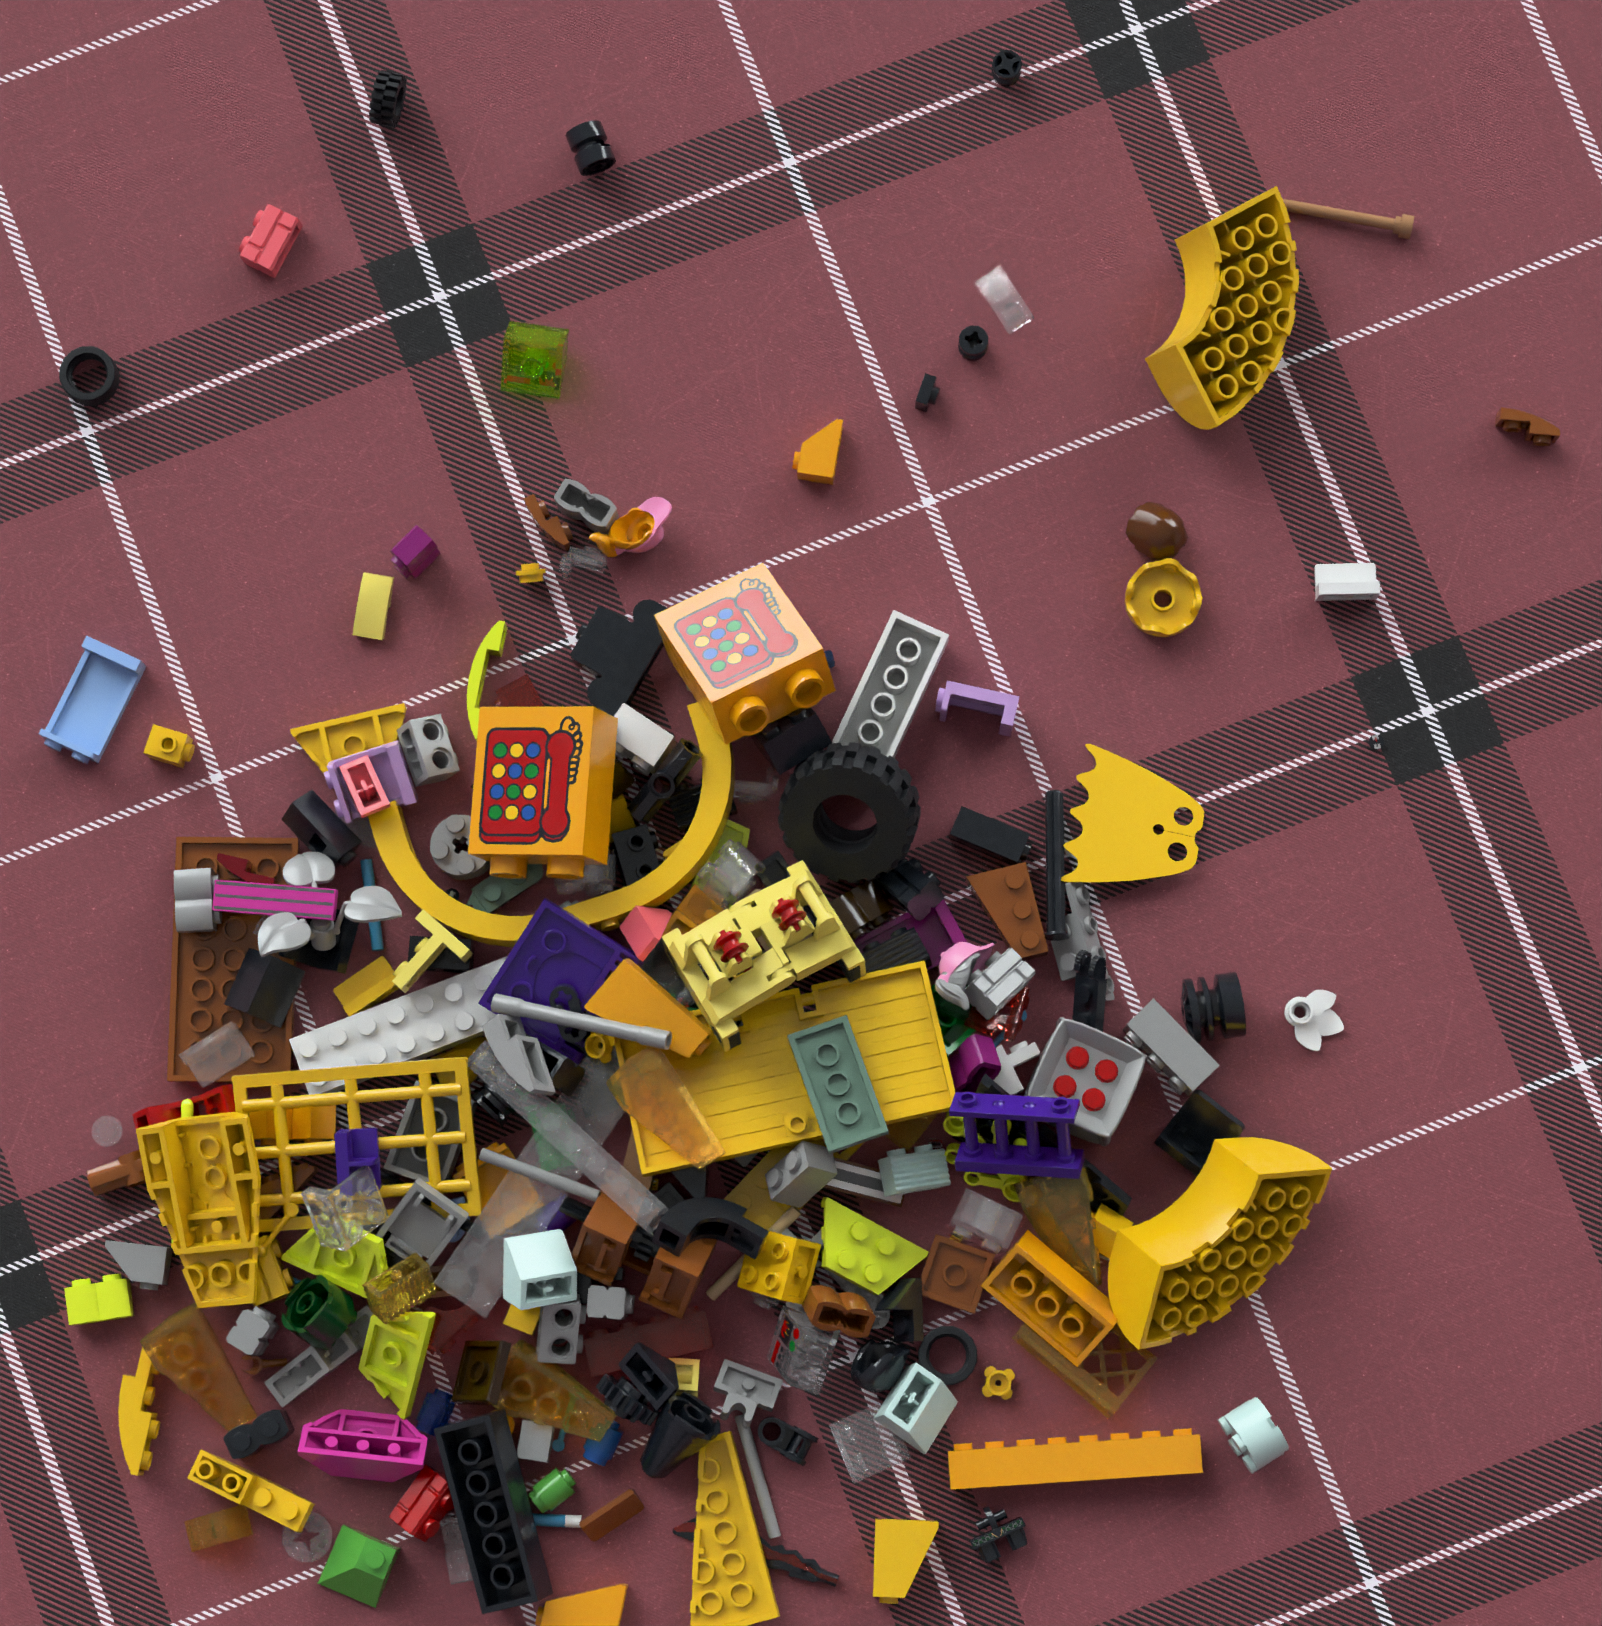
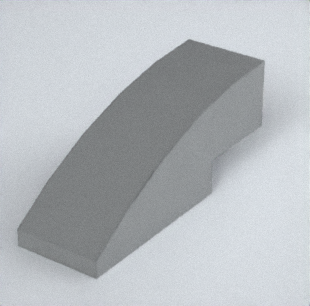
M497 1014L482 1026L497 1060L519 1085L532 1093L551 1096L556 1093L538 1038L526 1036L520 1017Z

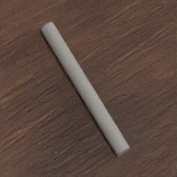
M482 1148L479 1160L596 1202L600 1194V1190L486 1148Z
M742 1414L736 1416L735 1421L768 1537L772 1539L781 1536L752 1431L750 1427L747 1429L743 1428L744 1415Z

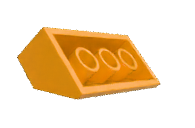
M1029 1230L1020 1237L981 1285L1076 1367L1081 1364L1117 1322L1112 1312L1109 1298Z

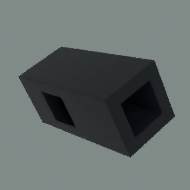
M310 790L291 803L281 820L311 851L320 852L328 856L333 861L335 869L340 865L347 867L357 857L355 851L362 841L313 790Z
M963 806L960 808L949 838L1012 865L1018 864L1020 859L1026 861L1032 844L1027 842L1030 834Z

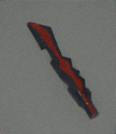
M696 1517L673 1528V1533L694 1542ZM760 1536L768 1568L783 1569L789 1571L788 1576L810 1582H823L833 1587L836 1586L839 1575L821 1568L815 1559H804L797 1550H786L784 1545L771 1546Z

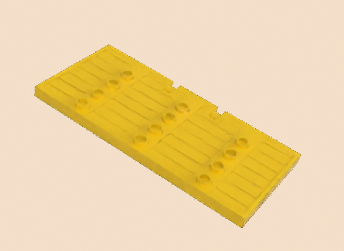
M925 961L869 972L851 983L846 977L811 985L812 992L801 995L799 988L777 992L733 1018L734 1022L742 1020L743 1026L738 1027L741 1044L727 1052L723 1050L714 1033L708 1038L712 1043L701 1056L695 1054L690 1058L670 1049H659L616 1037L617 1043L615 1048L642 1177L799 1144L802 1140L809 1142L823 1139L787 1035L845 1015L848 1017L886 1125L949 1111L955 1095V1088ZM815 1004L816 1010L804 1013V1006ZM700 1009L690 1011L711 1030Z

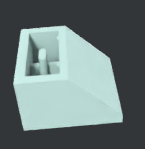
M561 1229L504 1238L503 1299L520 1310L577 1300V1268Z
M913 1363L905 1367L897 1383L891 1389L873 1419L921 1453L926 1454L958 1401L941 1379L918 1363Z

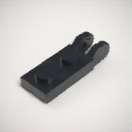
M1081 950L1074 960L1076 977L1072 1020L1103 1032L1107 979H1105L1106 960L1099 955L1092 959L1091 953Z

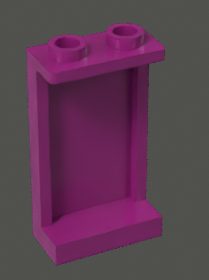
M944 899L935 908H931V912L922 921H917L907 912L853 941L860 953H863V948L866 945L875 941H879L881 944L891 939L890 935L897 929L906 927L909 930L914 927L931 958L932 966L927 968V972L939 966L942 952H945L958 942H967Z

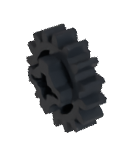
M605 1373L596 1385V1388L599 1389L598 1391L606 1398L604 1404L610 1407L622 1419H627L632 1423L639 1420L644 1425L651 1426L660 1413L635 1384L623 1376L620 1379H616L613 1375Z

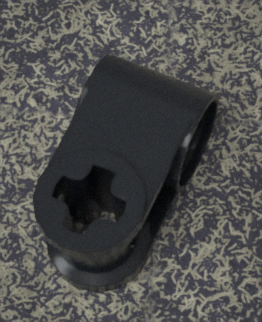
M773 1416L762 1419L757 1428L758 1436L764 1444L802 1466H805L807 1463L805 1458L812 1444L817 1443L819 1439L795 1425L792 1426ZM769 1422L777 1423L780 1427V1435L774 1440H768L763 1436V1427ZM803 1439V1442H802V1444H801V1446H800L798 1452L795 1453V1451H796V1449H797V1447H798L800 1441Z

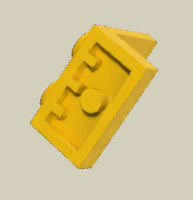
M767 1230L769 1233L757 1258L753 1259L746 1254L744 1255L737 1286L778 1300L803 1305L812 1283L821 1244Z

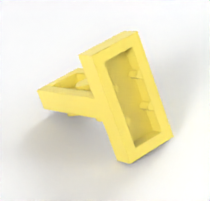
M424 909L415 919L432 936L430 939L425 937L414 949V952H416L415 956L409 962H402L393 973L395 978L392 982L404 993L412 987L446 947L464 963L473 954L470 949Z

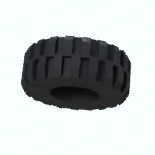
M849 742V745L843 746L841 743L829 744L826 750L816 751L808 759L795 766L780 798L778 824L781 831H785L782 837L784 843L788 848L793 849V856L798 861L803 860L809 866V870L817 875L821 873L828 876L829 880L838 882L841 879L847 880L848 883H860V880L865 878L867 881L880 878L882 871L889 873L897 867L898 861L906 857L914 840L920 819L921 807L917 804L920 798L918 790L915 786L910 785L912 777L907 770L899 768V762L890 755L887 757L881 754V750L873 746L870 748L862 747L861 743ZM836 795L856 797L871 808L877 823L864 830L845 829L835 824L827 816L822 802Z

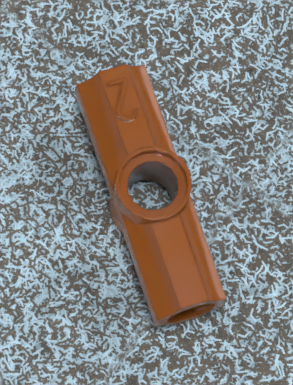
M140 1150L118 1157L117 1161L87 1171V1179L94 1196H100L126 1186L130 1188L146 1183Z

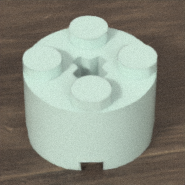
M1257 1397L1249 1399L1217 1420L1227 1436L1231 1434L1232 1437L1228 1440V1443L1237 1456L1244 1455L1242 1460L1251 1474L1283 1455L1289 1449L1288 1443L1278 1425H1274L1270 1419V1413Z

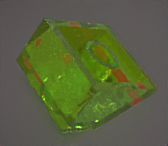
M510 321L503 338L501 391L560 399L567 360L569 329Z

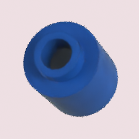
M603 1417L602 1421L595 1420L583 1446L585 1449L583 1457L598 1465L606 1466L607 1461L612 1460L624 1433L619 1429L620 1423L607 1417Z

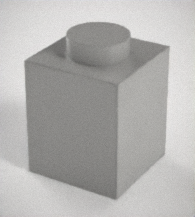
M531 1414L530 1420H522L517 1448L518 1458L545 1463L549 1462L556 1426L555 1424H549V1417Z

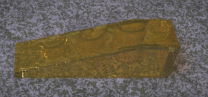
M648 1046L629 1058L605 1082L623 1111L634 1117L647 1130L658 1136L698 1170L726 1154L661 1049Z

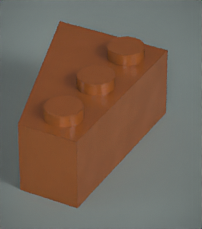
M1026 862L966 876V884L995 926L996 931L1007 948H1013L1022 957V961L1047 956L1049 951Z

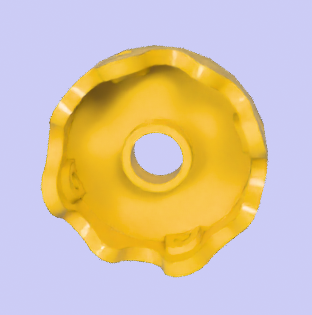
M1166 558L1143 564L1128 582L1124 602L1130 620L1138 629L1152 636L1169 637L1183 632L1193 623L1202 604V595L1197 577L1186 570L1179 561ZM1159 592H1165L1170 596L1171 604L1167 607H1159L1154 601V596Z

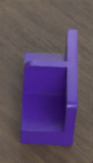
M340 1129L334 1133L338 1196H351L355 1192L380 1190L382 1186L378 1129Z

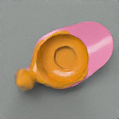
M649 498L637 508H632L628 514L615 520L608 535L596 532L591 534L589 539L596 542L598 548L605 556L611 558L625 551L630 553L647 552L662 541L664 537L662 524L669 516L672 506L664 498Z

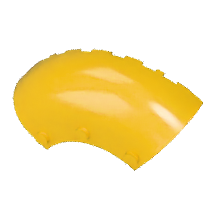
M1277 186L1175 239L1185 273L1183 308L1175 329L1169 338L1154 353L1146 357L1145 361L1163 395L1174 410L1188 423L1200 429L1209 430L1218 427L1246 406L1245 404L1263 388V384L1270 373L1274 372L1283 355L1282 350L1287 336L1291 334L1296 314L1294 305L1295 294L1299 288V269H1296L1294 252L1297 251L1295 240L1292 241L1288 225L1291 221Z
M1255 1137L1214 1139L1209 1156L1200 1173L1189 1188L1172 1205L1143 1223L1117 1230L1108 1267V1293L1112 1312L1125 1337L1138 1350L1164 1345L1172 1342V1337L1182 1333L1189 1336L1197 1332L1196 1327L1208 1320L1214 1323L1232 1311L1230 1306L1242 1296L1247 1299L1267 1280L1263 1276L1274 1264L1278 1263L1281 1265L1294 1248L1291 1242L1301 1228L1306 1230L1310 1223L1307 1216L1314 1203H1320L1332 1168L1318 1157L1300 1148L1274 1140Z

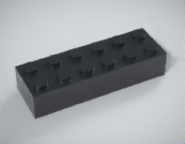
M505 1409L450 1422L435 1428L434 1432L482 1614L537 1602L553 1594Z

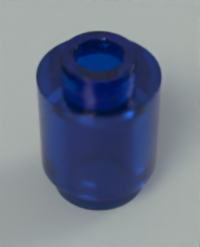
M435 1388L434 1393L427 1391L416 1417V1420H418L416 1429L435 1436V1428L448 1424L456 1403L451 1402L452 1394Z

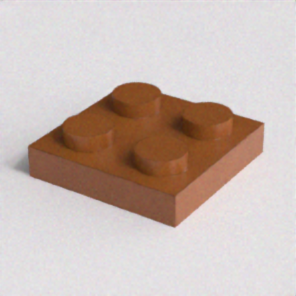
M936 1234L921 1275L922 1296L975 1314L983 1291L981 1285L988 1276L995 1255Z

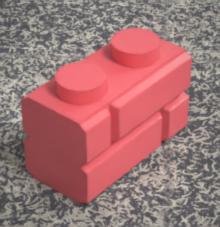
M267 204L264 211L259 210L253 221L255 228L250 237H244L240 244L239 252H241L240 257L246 265L275 278L303 226L297 217Z

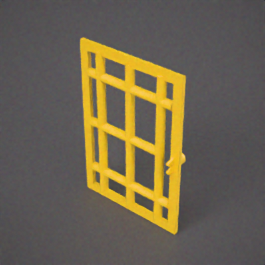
M455 1057L233 1075L231 1080L233 1082L236 1112L250 1117V1112L273 1110L277 1145L255 1148L257 1159L278 1158L282 1193L260 1195V1207L283 1206L285 1215L286 1208L291 1203L309 1204L356 1200L350 1205L349 1212L332 1213L330 1215L352 1225L385 1223L394 1209L369 1211L368 1204L360 1199L405 1196L413 1183L381 1185L382 1187L378 1191L355 1192L351 1196H338V1189L294 1192L291 1157L335 1153V1141L289 1144L286 1109L347 1104L349 1129L362 1128L359 1103L421 1098L424 1134L378 1137L379 1150L425 1146L429 1182L426 1183L441 1194L467 1191L468 1203L457 1205L469 1213L468 1216L482 1215L468 1058ZM455 1071L456 1083L432 1085L431 1073ZM409 1074H418L419 1086L358 1091L357 1079ZM335 1080H344L345 1092L284 1097L283 1085ZM271 1086L272 1098L248 1099L247 1088ZM457 1095L461 1131L437 1133L433 1097ZM462 1143L465 1179L441 1181L438 1145ZM431 1201V1206L429 1207L447 1218L449 1213ZM327 1214L293 1216L281 1231L311 1229ZM259 1215V1233L272 1232L283 1217L260 1219Z

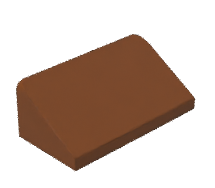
M630 1488L580 1521L579 1526L590 1540L595 1542L641 1512L645 1507L635 1490Z

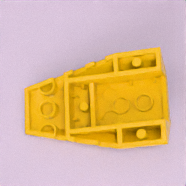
M239 1112L182 1117L137 1128L136 1134L147 1191L151 1200L155 1199L161 1212L158 1214L162 1226H167L173 1243H171L175 1255H179L184 1266L182 1272L197 1307L207 1308L255 1303L257 1294L261 1175L250 1117Z

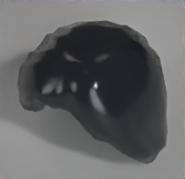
M873 1339L868 1340L860 1347L851 1365L853 1381L859 1387L874 1393L883 1392L894 1387L901 1376L910 1349L891 1341L880 1343L875 1342Z

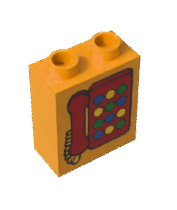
M764 563L654 615L668 658L725 745L745 735L757 734L767 724L800 708L812 707L823 697L836 691L823 647Z
M594 706L480 707L468 854L490 862V876L524 879L527 878L528 864H547L546 876L557 879L579 880L584 878L585 865H607L618 718Z

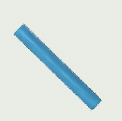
M372 859L361 860L363 887L376 886ZM381 921L368 922L372 951L384 950Z

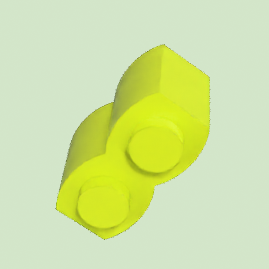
M121 1274L102 1276L103 1282L91 1284L90 1278L71 1281L72 1287L64 1288L69 1325L76 1326L133 1317L134 1308L130 1279H122Z

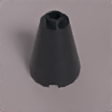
M675 1392L662 1407L640 1458L642 1470L649 1477L665 1478L716 1438L720 1432L719 1420L717 1419L714 1423L710 1417L713 1411L699 1398L686 1392L678 1396L675 1395Z

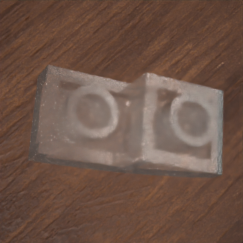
M1001 266L975 282L1009 335L1034 319V316Z
M456 1514L444 1516L440 1524L445 1544V1557L450 1583L456 1584L472 1581L473 1578Z

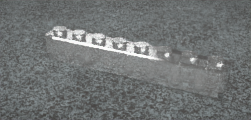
M485 1040L468 1058V1067L650 1235L657 1228L660 1219L669 1209L545 1094L529 1092L519 1085L506 1072L497 1060L489 1043Z

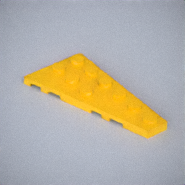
M732 1431L717 1434L716 1438L699 1450L697 1477L699 1480L698 1497L696 1499V1529L694 1530L690 1626H748L780 1617Z

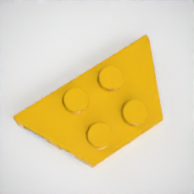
M405 703L292 728L290 732L324 774L325 771H328L327 765L330 761L399 740L396 730L403 725L407 709Z

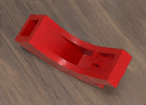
M232 1084L221 1085L201 1095L188 1098L194 1104L193 1116L236 1112ZM183 1100L147 1107L133 1113L135 1128L181 1118V1103Z

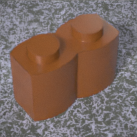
M823 1285L810 1286L802 1305L811 1324L825 1331L840 1330L844 1334L855 1338L868 1337L876 1318L863 1296L853 1292L837 1293L834 1289Z

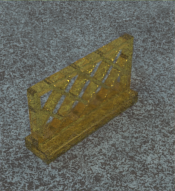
M1025 1323L1012 1336L1013 1340L1107 1418L1115 1414L1123 1401L1158 1359L1146 1348L1138 1350L1125 1337L1117 1324L1109 1332H1114L1119 1337L1120 1349L1103 1350V1341L1101 1340L1098 1344V1351H1091L1088 1355H1099L1101 1373H1088L1084 1369L1083 1361L1076 1367ZM1125 1342L1132 1348H1125ZM1138 1352L1147 1361L1141 1369L1128 1370L1126 1353ZM1121 1353L1123 1371L1106 1372L1104 1355ZM1136 1374V1375L1134 1376V1378L1131 1380V1382L1129 1383V1376H1128V1375ZM1123 1375L1125 1389L1117 1397L1108 1389L1107 1377ZM1102 1377V1383H1100L1096 1378Z

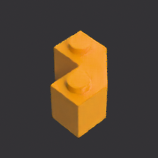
M336 1105L286 1109L289 1141L313 1143L335 1140ZM273 1110L250 1112L254 1140H260V1146L277 1145Z

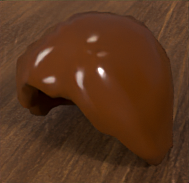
M1146 502L1144 505L1138 506L1134 511V515L1129 519L1125 532L1129 541L1135 545L1134 548L1151 559L1157 560L1174 558L1180 549L1185 546L1188 539L1184 522L1180 516L1155 502Z

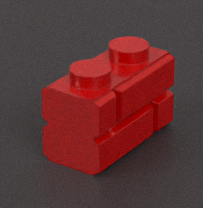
M425 1464L389 1517L412 1536L427 1542L429 1538L438 1532L440 1522L445 1514L454 1508L446 1476Z

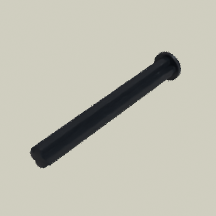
M1050 790L1045 793L1047 932L1044 933L1046 940L1060 941L1069 938V934L1065 932V882L1061 881V877L1064 876L1063 793L1059 790Z

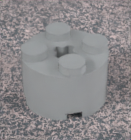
M456 814L449 816L435 828L430 841V852L435 863L446 875L456 880L478 877L484 874L490 867V862L468 854V851L462 850L458 854L459 850L456 846L459 843L464 844L467 841L466 844L469 847L471 816Z

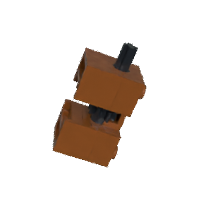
M608 1178L593 1207L566 1196L559 1211L584 1222L572 1252L577 1272L607 1286H611L620 1267L624 1264L648 1275L644 1289L639 1297L640 1301L682 1319L707 1270L718 1240L705 1238L693 1241L679 1257L654 1244L652 1239L661 1217L647 1211L651 1197Z

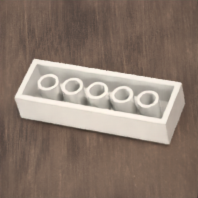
M893 610L833 738L832 744L841 743L843 746L849 745V742L861 743L862 747L870 748L873 746L880 749L881 754L887 757L890 755L895 758L948 644L949 634Z

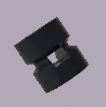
M594 120L581 123L566 133L565 136L571 151L577 153L574 159L581 175H595L615 164L616 159L610 144H605L607 136L601 121Z

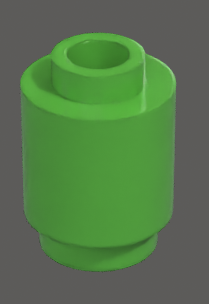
M555 1468L533 1486L534 1490L528 1495L544 1514L548 1510L553 1511L575 1493L573 1486L577 1483L566 1469L560 1471L558 1468Z

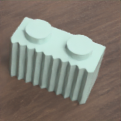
M932 1144L914 1147L915 1153L906 1154L905 1148L887 1151L888 1157L878 1160L884 1196L888 1197L949 1186L951 1181L949 1179L950 1175L948 1173L949 1169L946 1156L944 1155V1148L933 1150Z

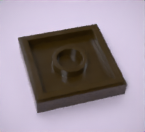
M503 1340L466 1341L451 1402L461 1405H497L512 1343Z

